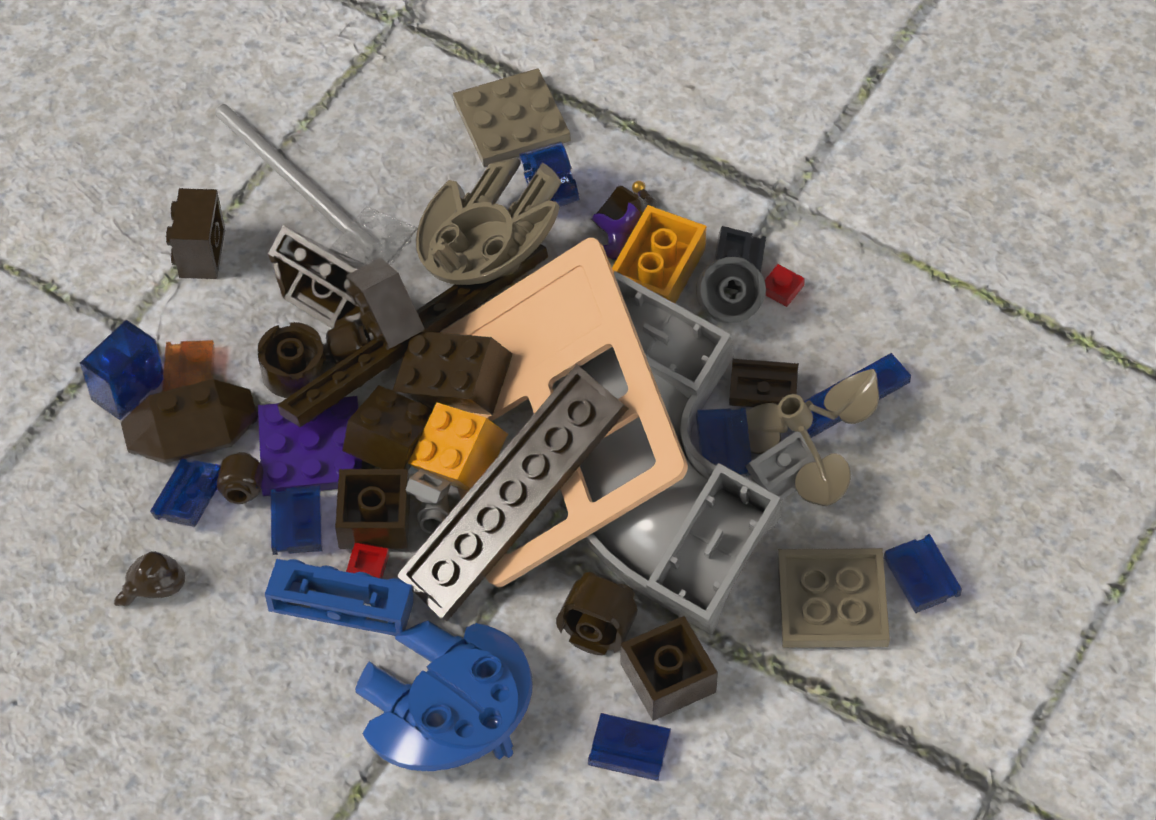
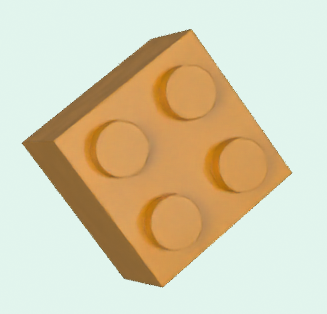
M436 403L408 464L418 471L423 469L452 482L451 486L469 491L498 457L508 433L486 417Z

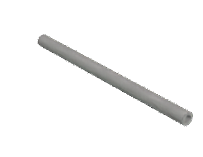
M222 104L216 109L215 115L362 252L371 260L380 256L382 247L230 107Z

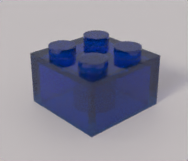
M125 320L80 362L91 400L119 420L128 412H132L151 390H155L160 386L165 378L156 340L128 320Z

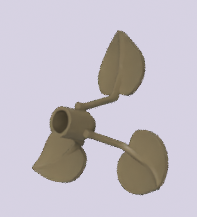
M874 369L866 370L836 384L825 397L824 406L827 410L813 405L810 400L805 403L799 395L791 394L785 396L779 405L774 403L757 405L736 417L727 419L728 428L737 443L753 454H763L781 442V433H786L788 427L792 431L800 432L816 462L808 463L799 470L795 478L796 490L802 499L809 503L821 506L832 505L841 499L847 491L851 480V470L845 458L840 454L832 453L821 459L807 432L813 420L811 411L832 420L840 416L842 421L847 424H856L866 420L875 412L879 402L877 373Z

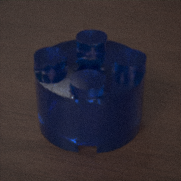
M561 141L519 154L527 186L540 165L544 163L561 180L559 188L550 201L557 202L562 207L580 200L576 181L572 176L571 164Z

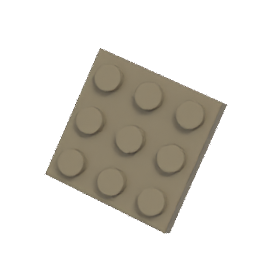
M539 68L453 93L455 106L483 167L488 166L490 163L516 158L571 141L570 131Z
M883 548L778 549L782 648L889 647L890 636Z

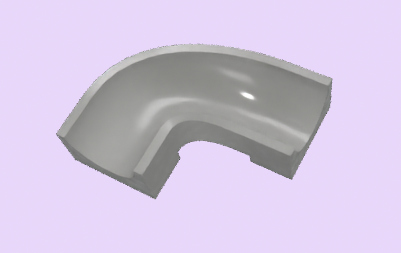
M614 271L616 281L687 461L688 470L684 478L584 539L601 561L627 585L679 617L685 616L688 622L712 635L719 623V617L724 604L743 567L763 536L770 528H775L782 516L781 497L720 463L715 466L699 454L690 441L691 432L698 415L734 357L731 334ZM613 347L580 366L617 399L627 393L628 385ZM564 376V377H562V378L560 379L559 384L563 381V379H564L566 376ZM636 418L602 439L580 465L592 502L598 501L655 465L656 459L640 418Z

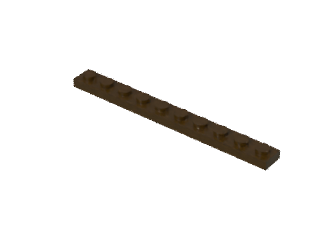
M540 244L530 256L521 262L519 268L511 275L502 276L480 284H454L416 311L425 329L422 332L440 333L444 328L462 318L479 304L487 301L495 293L535 268L536 265L548 258L546 246ZM410 338L392 348H389L382 340L377 342L373 339L277 404L280 415L298 427L309 423L326 409L337 404L345 396L363 386L367 381L404 357Z

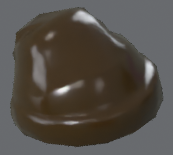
M150 551L137 558L129 567L125 577V584L122 586V591L115 597L114 605L129 606L136 597L164 598L172 596L183 587L185 572L172 557L160 552Z

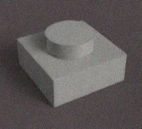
M420 469L409 478L406 491L415 494V497L422 502L437 504L448 494L452 482Z

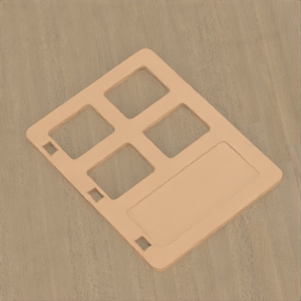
M587 238L440 332L492 337L513 353L493 415L473 413L486 417L490 421L497 419L528 399L535 413L553 392V384L569 374L576 364L582 366L613 347L628 385L627 393L618 400L629 409L605 437L636 418H640L656 459L655 465L651 469L596 502H592L579 466L560 489L568 510L567 519L510 554L506 552L486 575L487 581L492 585L503 587L679 482L686 475L688 470L687 461L604 247L597 239ZM458 488L462 499L468 491Z

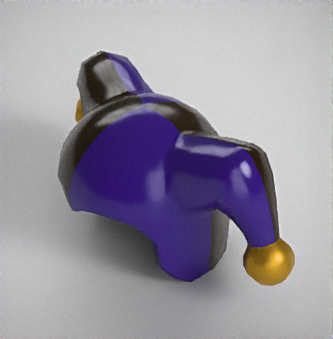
M643 181L633 183V192L624 186H617L599 211L591 218L608 235V244L603 245L607 257L617 260L647 205L656 208V200L646 191Z

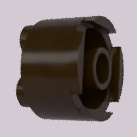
M290 322V326L279 328V325L274 326L265 332L258 343V360L263 383L269 391L277 396L288 398L327 371L324 345L321 337L314 328L307 324Z
M585 572L573 584L556 618L557 628L560 633L564 629L571 636L569 642L582 651L594 655H606L608 650H614V653L620 650V644L625 641L637 616L638 609L633 599L635 592L625 584H616L607 579L600 578L593 572Z

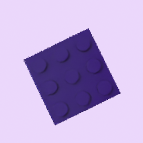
M357 396L344 397L337 404L332 405L302 427H298L280 415L277 406L279 403L258 405L260 463L264 471L261 485L263 496L338 489L339 469H363V461L342 451L348 420L359 408Z

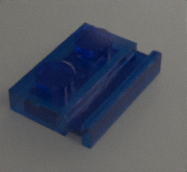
M746 407L731 410V408L697 410L696 421L700 454L715 466L720 463L739 475L751 476L745 465L752 461Z
M186 459L180 460L150 510L153 517L157 520L165 518L168 522L195 527L218 489L217 479L221 465L196 460L193 463L188 462Z
M320 486L286 488V491L276 492V489H270L272 554L278 555V552L288 551V554L323 551Z
M930 534L925 535L924 539L918 541L914 539L885 551L884 559L915 613L944 603L953 596L956 598L961 596L962 588Z
M601 713L591 753L588 757V765L659 781L671 736V728Z

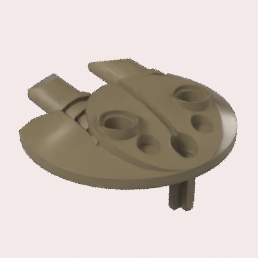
M518 158L490 163L471 193L468 192L466 195L457 181L448 180L431 199L420 219L416 234V249L420 261L435 278L456 285L486 283L502 276L511 275L519 268L521 262L530 256L543 242L555 223L560 206L557 202L550 200L561 184V180L556 173L546 164L542 163L517 203L513 202L509 210L496 202L519 168L521 160Z

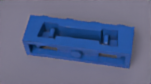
M276 559L265 591L269 612L396 636L406 630L414 603L412 584H407L400 579L391 578L386 580L372 577L364 572L349 573L339 571L337 568L327 565L322 567L308 565L296 559L288 561ZM290 602L310 606V608L291 605ZM367 617L388 621V623L368 620Z

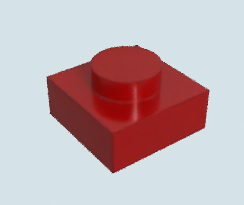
M777 264L764 280L766 285L765 296L787 307L804 287L805 278Z
M355 543L346 572H364L372 577L382 579L389 558L388 548Z

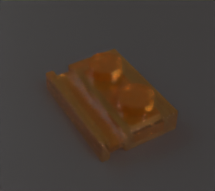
M181 341L180 344L166 342L162 392L213 379L214 341Z

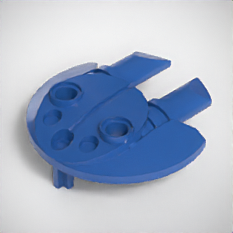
M427 620L395 636L398 642L431 662L426 666L428 671L422 670L415 678L413 684H404L370 661L365 666L355 691L358 695L384 711V713L370 720L362 734L372 750L387 762L409 770L439 771L468 764L491 751L499 760L503 756L510 758L514 754L510 735L517 728L528 709L533 681L531 669L524 652L504 632L487 625L475 623L466 627L464 638L461 636L454 637Z

